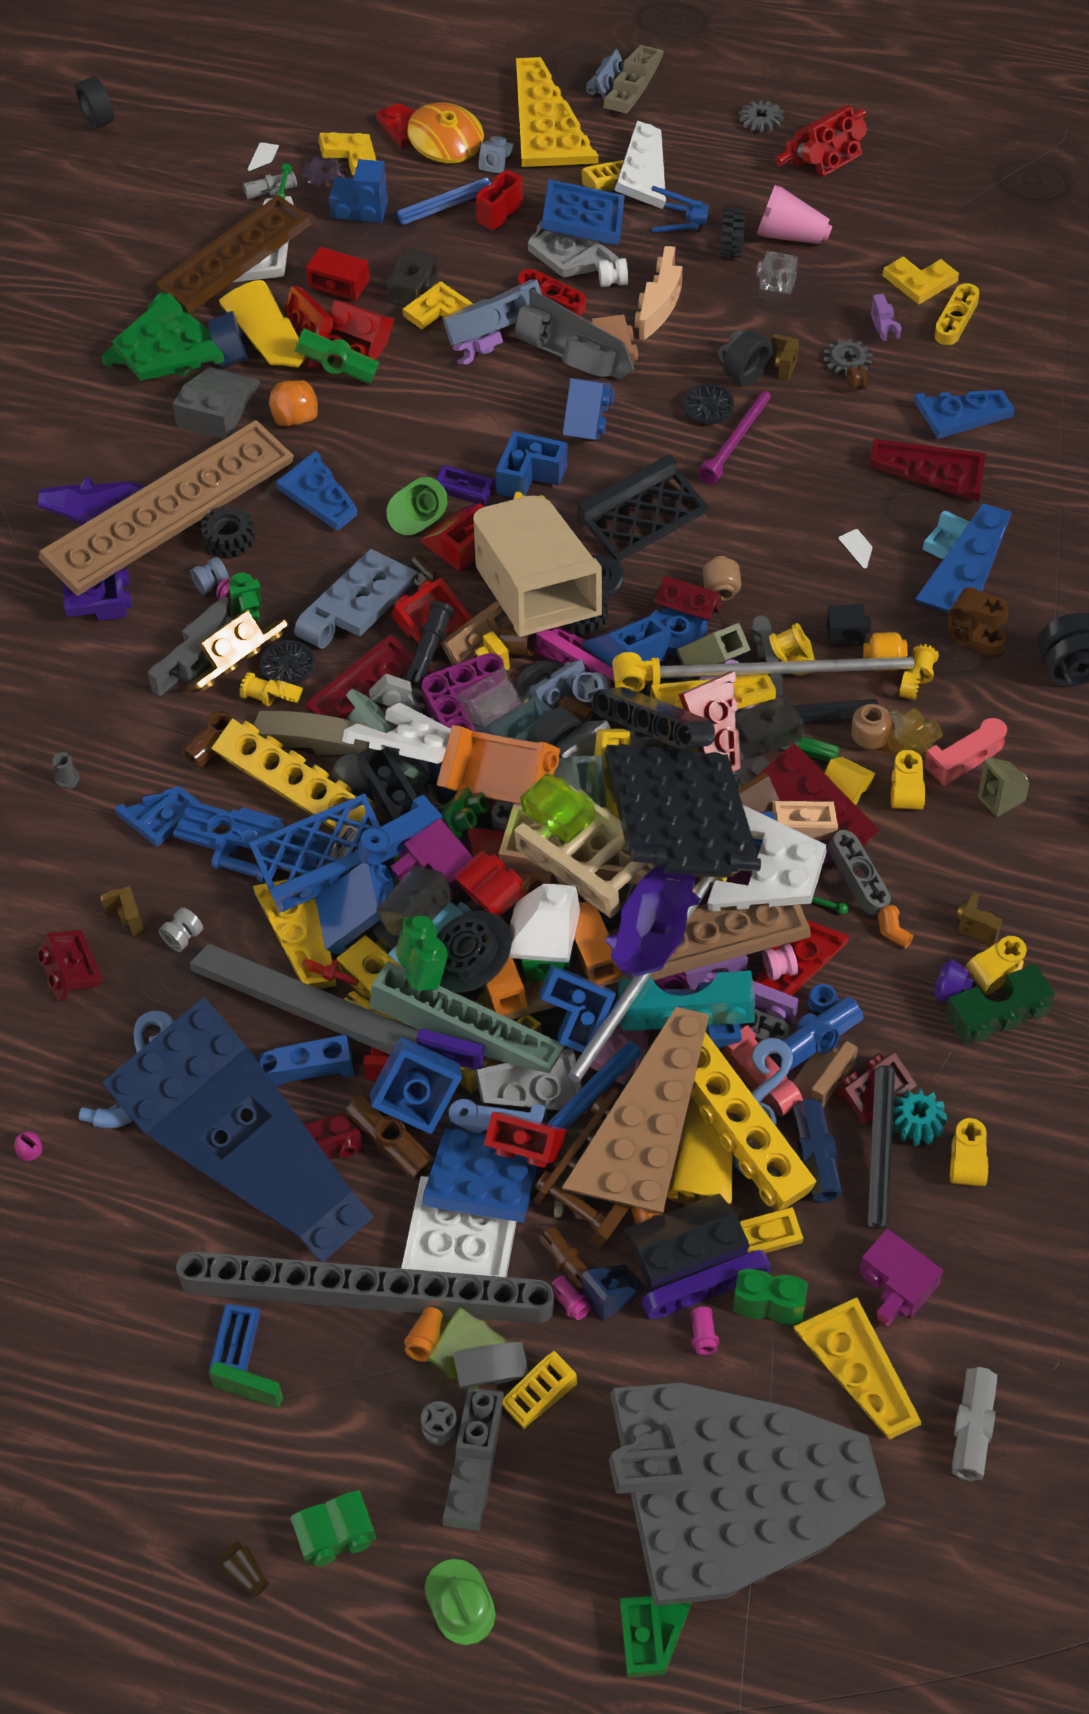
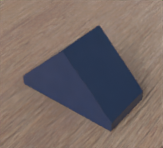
M625 1264L586 1270L582 1275V1295L585 1294L589 1297L591 1307L603 1322L641 1296L646 1290Z

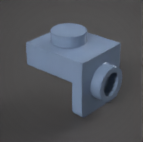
M492 136L491 139L481 143L479 170L494 173L503 172L505 159L513 153L514 143H508L506 138Z

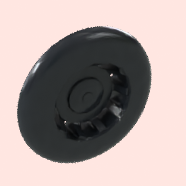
M488 911L468 912L456 917L437 934V938L446 947L448 957L439 986L452 992H468L486 985L500 973L510 956L512 947L510 929L500 916Z

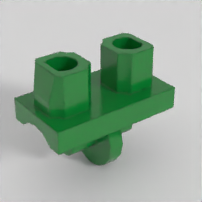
M237 573L233 575L229 582L233 615L248 610L254 621L259 622L260 615L258 610L262 608L258 579L253 580L249 574Z

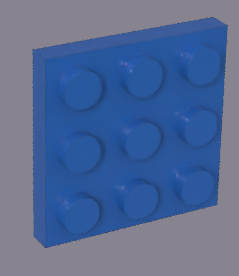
M548 179L541 228L547 229L552 233L570 234L579 239L589 238L598 240L603 244L612 243L618 245L621 236L625 195Z
M445 1128L423 1193L422 1206L524 1223L540 1166L526 1163L527 1157L515 1154L514 1159L494 1154L496 1148L484 1145L485 1134Z

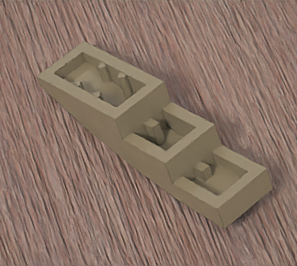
M640 45L624 61L623 71L614 80L613 90L604 98L603 108L627 114L646 89L663 57L664 50Z
M259 711L254 726L260 730L258 735L264 739L269 735L277 741H281L286 749L311 748L316 755L360 753L368 749L370 743L358 739L354 740V744L342 741L345 729L357 723L369 727L367 724L320 714L291 711Z

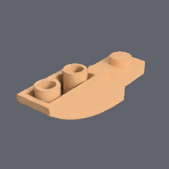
M665 246L663 257L658 256L656 272L659 275H654L653 282H647L645 293L640 292L638 309H641V312L636 311L635 328H639L640 340L648 338L665 322L679 298L682 287V266H675V247Z

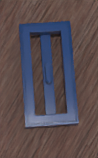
M225 1304L209 1369H211L214 1362L222 1363L221 1358L232 1314L234 1313L238 1314L227 1360L223 1364L247 1372L261 1314L259 1308ZM246 1315L250 1316L244 1338L238 1365H236L234 1363L239 1347V1342Z

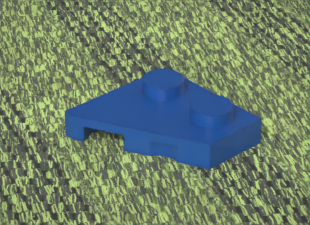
M177 786L165 790L161 794L143 797L142 803L125 808L124 804L118 805L115 811L119 818L158 847L173 834L191 800L200 802L183 788Z

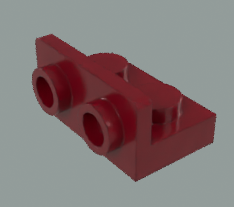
M663 576L655 598L656 605L707 621L711 619L713 611L720 612L723 604L719 592L667 576Z
M82 930L46 933L41 947L38 948L37 958L39 964L44 967L50 990L54 991L57 1001H65L69 990L99 987L102 976Z
M881 1052L864 1063L867 1068L860 1074L855 1070L839 1081L842 1087L834 1092L837 1098L842 1096L846 1098L862 1123H866L873 1118L876 1068L881 1065L894 1068V1100L896 1097H902L907 1089L910 1091L917 1086L895 1052L884 1057Z
M346 1112L304 1124L329 1160L338 1157L348 1158L356 1154L357 1151L364 1150L360 1130L347 1116Z

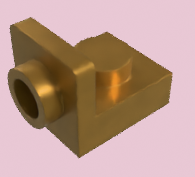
M773 334L771 338L773 345L772 357L776 358L775 367L779 368L778 379L789 382L798 359L799 339Z
M130 886L114 889L100 896L107 917L119 914L123 927L129 925L133 936L145 933Z
M973 892L969 901L963 900L956 915V918L960 919L958 932L993 946L998 939L1002 919L995 917L990 912L976 909L980 894Z

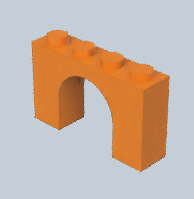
M588 901L579 903L580 914L572 951L579 959L587 979L600 984L621 977V970L611 958L613 950L605 942L609 934L598 909ZM508 958L500 973L484 985L494 1012L502 1016L528 1008L525 990L517 972L522 959Z

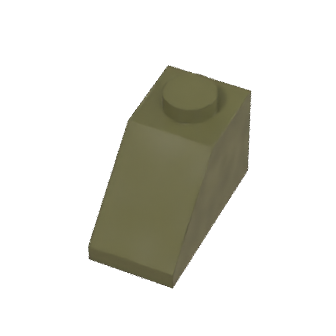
M989 757L984 761L977 797L998 817L1026 801L1030 782L1024 772L1017 770L1011 762Z

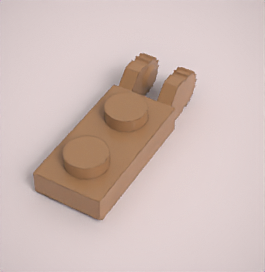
M498 601L440 642L452 666L475 657V651L484 646L483 636L487 633L494 631L497 637L500 638L503 628H510L512 622L508 616L503 617L497 622L494 620L497 615L504 611Z

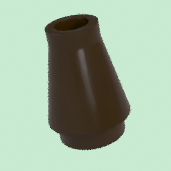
M239 1541L228 1547L216 1560L221 1567L219 1572L245 1590L253 1599L261 1594L270 1584L264 1577L249 1547H243Z

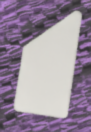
M259 143L248 171L272 162L279 145Z
M855 529L839 536V540L863 568H867L872 546L859 530Z

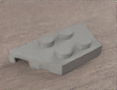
M542 221L538 224L536 233L528 241V251L562 277L598 271V261L607 260L615 262L616 259H619L618 256L597 240L589 238L579 239L570 234L549 232L547 229L541 228Z

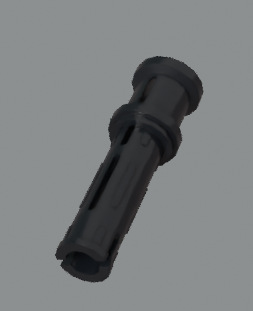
M433 601L430 603V614L426 623H423L420 628L422 638L408 673L404 680L411 682V688L414 682L416 683L414 689H421L422 681L425 678L438 642L445 639L447 634L445 631L449 619H452L455 614L454 609L443 602Z

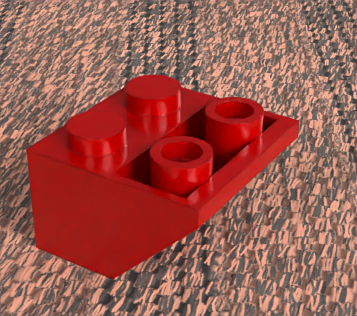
M334 300L330 316L333 318V326L327 339L331 341L335 339L344 340L351 346L352 350L376 360L387 345L394 319L348 302Z
M478 503L460 508L423 536L421 543L461 573L475 562L474 514L485 506Z

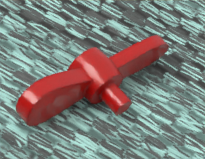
M304 959L302 966L307 971L321 974L329 982L338 979L357 986L359 982L351 976L338 972L337 966L339 962L337 960H333L332 964L326 967L309 959Z

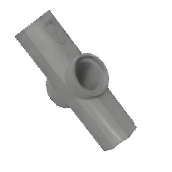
M967 1368L962 1404H959L954 1430V1436L957 1438L951 1474L958 1476L962 1480H982L984 1476L988 1443H991L996 1412L993 1411L998 1375L987 1368Z

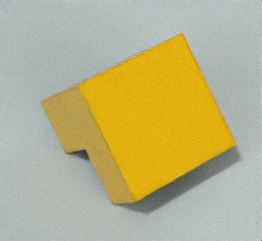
M844 757L831 759L825 771V774L855 805H857L862 792L869 790L876 774Z

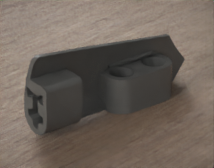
M529 290V305L522 306L519 310L515 327L516 339L563 357L562 361L565 364L592 375L602 377L611 375L618 379H623L635 370L626 345L622 340L540 293Z

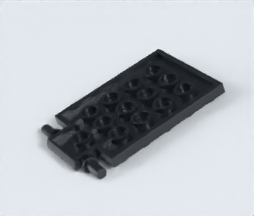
M625 744L606 745L604 756L627 852L631 853V862L652 863L653 867H663V871L666 874L728 878L730 873H737L739 870L760 871L761 859L755 858L757 853L728 755L717 752L701 753L689 750H666L658 747H631Z

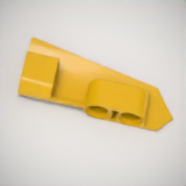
M255 280L246 283L227 293L219 300L221 307L227 313L234 311L240 329L270 365H285L298 368L306 359V356L295 352L299 338L289 318L283 317L266 282Z
M714 1086L707 1087L710 1093L714 1095L721 1094L718 1088ZM691 1097L667 1197L674 1202L689 1205L720 1193L726 1202L731 1204L733 1152L727 1151L722 1146L719 1140V1133L712 1124L709 1125L703 1120L699 1112V1106ZM727 1113L728 1118L733 1121L734 1113Z

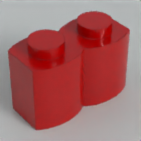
M510 170L503 171L494 178L492 184L479 191L476 196L477 223L491 230L496 229L506 221L508 215L515 213L523 205L522 176Z
M481 850L453 875L456 882L469 897L485 911L500 917L525 895L520 887L523 883L522 879L511 868L505 871L504 868L506 866L494 853L488 856Z

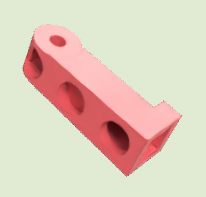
M989 718L982 722L980 729L943 751L937 745L927 750L924 767L943 786L948 785L983 763L989 757L994 756L1004 747L1007 733L1006 724L1000 719Z
M747 1025L740 1030L741 1042L724 1046L723 1056L752 1090H755L780 1068L768 1055L764 1063L766 1068L770 1070V1073L763 1075L756 1069L752 1060V1053L758 1042L755 1040L756 1034ZM787 1076L762 1099L779 1117H783L792 1111L793 1106L801 1103L803 1100L800 1091L792 1081L787 1079Z

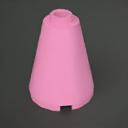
M775 185L756 235L766 238L820 244L822 240H828L832 226L828 224L829 218L781 186Z

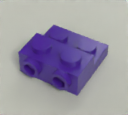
M120 569L79 596L63 583L66 616L96 613L98 621L127 617L126 609L132 608L130 591H125L124 588L125 586H130L128 569Z

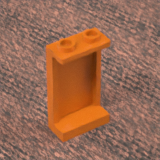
M452 725L437 785L453 792L469 787L472 794L483 792L488 799L545 808L547 800L551 795V784L555 769L559 763L560 748L546 742H529L475 732L461 726Z

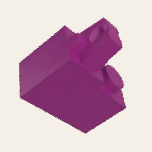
M439 818L404 843L405 850L400 854L401 859L391 866L393 876L400 884L414 875L417 877L422 875L425 880L429 878V881L438 892L443 890L451 898L463 890L453 875L467 864L473 856Z
M886 1229L863 1255L859 1273L862 1274L863 1279L869 1285L875 1288L879 1287L884 1291L880 1296L884 1303L877 1311L876 1320L887 1328L899 1314L911 1319L938 1288L943 1274V1269L889 1229Z

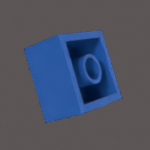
M400 1036L370 1092L371 1107L432 1134L462 1079L460 1064Z

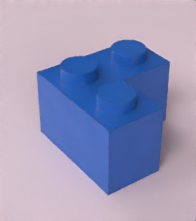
M359 159L353 179L335 177L329 197L331 218L383 222L388 203L384 161Z
M570 379L563 435L597 440L600 439V434H605L607 418L603 417V412L608 411V406H613L615 390L611 389L612 383Z
M513 431L496 469L497 494L514 498L515 493L518 491L526 496L532 480L559 486L568 466L567 443Z
M551 964L538 995L541 1000L567 1010L556 1039L560 1044L583 1053L606 1019L616 993L610 988Z

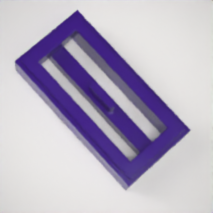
M446 465L442 466L435 479L444 487L448 496L476 504L481 503L483 506L486 505L487 498L491 496V490H494L496 486L495 479Z
M421 1028L418 1031L416 1037L418 1045L459 1063L460 1067L471 1070L483 1067L485 1062L483 1058V1045Z

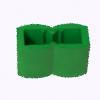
M427 916L405 917L396 947V957L400 964L406 968V979L416 991L438 990L448 957L447 949L437 938V928L431 919Z
M761 1270L738 1271L733 1311L749 1319L768 1317L779 1324L798 1325L803 1321L808 1283L801 1278L790 1275L773 1277Z
M360 1490L343 1494L325 1504L309 1507L291 1516L307 1565L314 1564L316 1567L328 1565L341 1552L350 1551V1553H358L370 1547V1542L376 1539Z

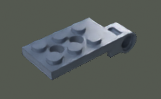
M370 549L300 615L295 625V635L321 649L331 642L336 625L360 637L414 585V578H418V571Z

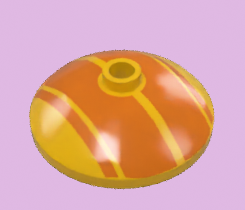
M437 102L424 105L412 114L408 124V136L415 149L425 157L437 162L460 163L467 161L479 152L481 143H483L484 133L478 119L471 112L456 104Z

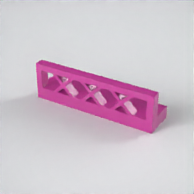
M561 626L555 627L552 631L548 629L536 633L537 653L550 661L563 664L582 659L586 672L605 674L611 681L612 688H615L613 668L601 662L583 647V639L570 633L568 630L565 631Z

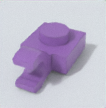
M884 294L873 295L871 316L878 334L880 333V338L886 341L887 332H892L896 335L897 339H900L901 325L893 321L892 305L887 303Z
M493 331L464 341V343L455 344L453 346L454 350H464L463 358L457 360L458 364L471 363L476 352L479 354L492 352L494 350L493 346L502 343L503 340L500 332Z

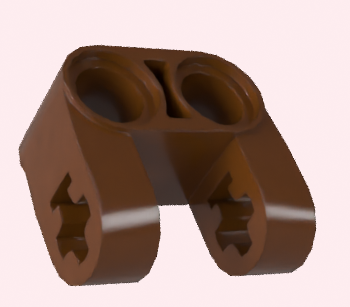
M964 588L948 613L949 638L959 646L967 647L988 656L1001 655L1007 647V634L997 626L1005 624L1008 620V602L1001 597L979 591L975 588Z

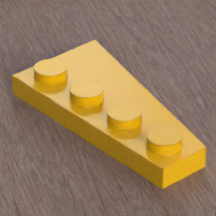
M768 674L736 676V682H733L734 699H737V709L775 700L776 688ZM712 679L651 685L650 696L683 709L678 694Z
M287 879V880H282V881L273 882V883H274V886H277V885H279V884H282V883L288 881V879ZM267 884L253 886L254 893L299 981L317 989L337 986L336 979L333 982H329L321 974L307 971L302 966L304 959L312 960L325 967L332 964L331 953L325 950L316 898L279 913Z
M857 1297L794 1326L796 1334L888 1440L921 1425V1420Z

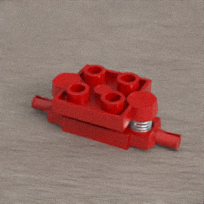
M844 105L794 133L795 137L787 141L786 151L775 157V160H777L775 163L779 167L789 161L792 165L798 167L804 163L815 164L817 175L825 176L862 155L859 140L865 136L867 131L865 121L863 120L866 118L865 110L860 108L853 113L852 106Z

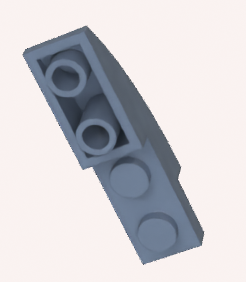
M529 280L492 299H483L443 318L450 344L461 343L517 322L520 308L529 305V290H534L541 294L538 280Z

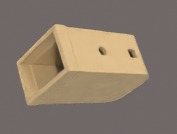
M526 496L483 507L474 514L476 568L514 625V630L519 637L602 615V567L596 559H593L549 500L540 496Z

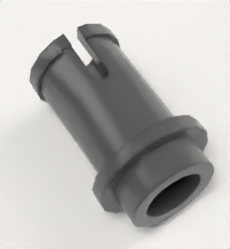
M66 752L56 754L52 759L56 770V784L64 789H71L79 781V773L73 767L71 755L68 756Z

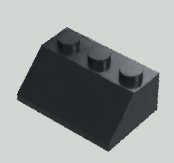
M720 1193L624 1229L649 1292L745 1255L750 1245L735 1211Z

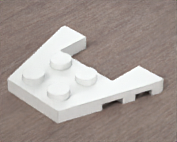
M397 703L387 708L385 716L386 721L398 724L396 729L383 733L357 723L344 730L343 742L354 744V740L358 739L370 742L369 748L382 750L387 746L400 749L399 755L438 764L443 761L451 728L402 703Z
M743 805L752 837L763 840L757 857L761 859L760 871L752 872L748 886L715 880L707 903L708 911H721L720 907L737 906V910L749 909L752 904L769 903V907L810 904L826 856V844Z

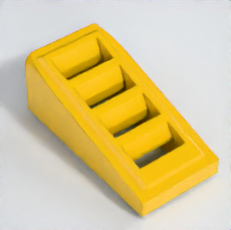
M624 160L583 168V185L606 192L614 190Z
M552 1351L503 1398L502 1407L525 1429L577 1385V1375L555 1351ZM552 1370L561 1378L559 1382L550 1373ZM543 1379L552 1389L547 1392L539 1383L540 1380ZM532 1389L541 1400L537 1403L528 1394V1390ZM521 1398L531 1410L526 1413L515 1401Z

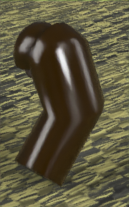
M421 555L414 556L410 565L419 573L418 578H414V585L418 589L428 580H431L433 583L437 572Z

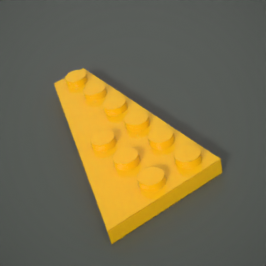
M516 58L522 167L598 164L597 152L591 148L590 140L581 131L579 121L567 101L563 100L559 87L553 83L552 75L542 58Z

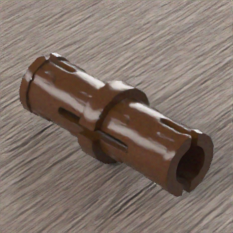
M556 1227L546 1230L544 1234L548 1238L541 1235L539 1238L540 1244L555 1259L557 1269L560 1272H565L576 1285L579 1292L582 1293V1275L589 1268L580 1259L581 1253L577 1248H571Z

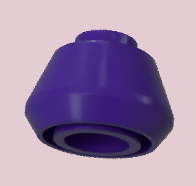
M953 959L946 961L939 973L934 996L939 1002H948L949 997L971 989L974 979L968 978L969 971Z

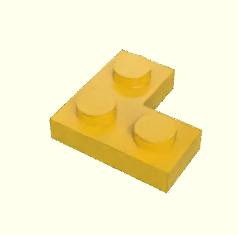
M336 132L319 134L318 142L322 157L348 158L352 175L355 174L359 159L377 161L369 134Z
M903 256L883 268V277L918 305L958 282L959 273L942 259L920 270Z
M440 281L404 307L403 317L420 329H424L440 316L445 318L473 303Z

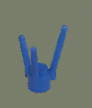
M651 187V190L689 204L688 206L665 202L664 207L686 212V221H690V223L653 227L652 232L687 229L699 230V225L706 226L709 205L702 204L703 201L692 200L663 188Z

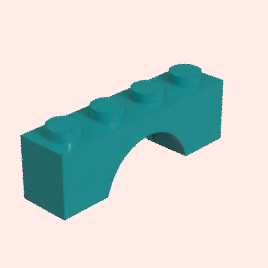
M751 971L717 973L715 979L708 987L697 993L684 996L664 992L655 984L653 978L649 977L621 1019L622 1030L662 1029L676 1007L709 1014L707 1026L755 1023V989ZM619 979L618 1000L632 979Z

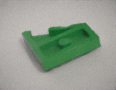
M652 1596L620 1599L627 1678L665 1675L692 1602L654 1606Z

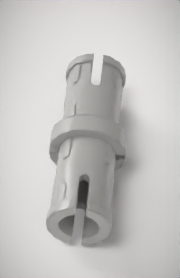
M293 171L288 174L285 189L297 187ZM269 174L265 175L263 179L243 183L247 200L261 195H275L280 189L283 174L275 176Z

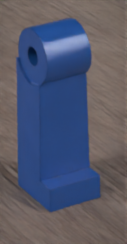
M422 795L413 800L410 812L379 829L371 828L365 830L360 838L357 855L365 864L378 865L402 853L405 850V842L439 818L442 820L443 816Z
M347 1034L275 1048L274 1050L263 1052L257 1057L258 1063L275 1086L283 1085L289 1081L340 1073L342 1078L355 1076L352 1051Z

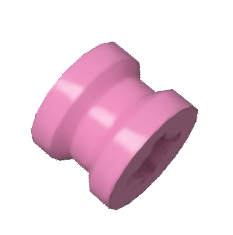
M789 943L781 945L777 950L769 948L762 951L764 967L771 981L779 979L783 974L792 976L798 973L796 956Z

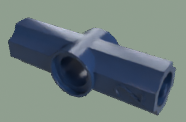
M814 1099L802 1100L801 1103L793 1106V1117L799 1137L797 1140L798 1155L817 1181L811 1190L812 1201L820 1203L832 1202L834 1199L841 1197L842 1194L839 1174L836 1168L837 1153L834 1137L828 1133L822 1102H817Z

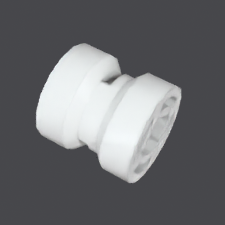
M625 258L616 259L615 262L607 260L598 261L601 287H609L613 283H617L619 286L628 285V271Z

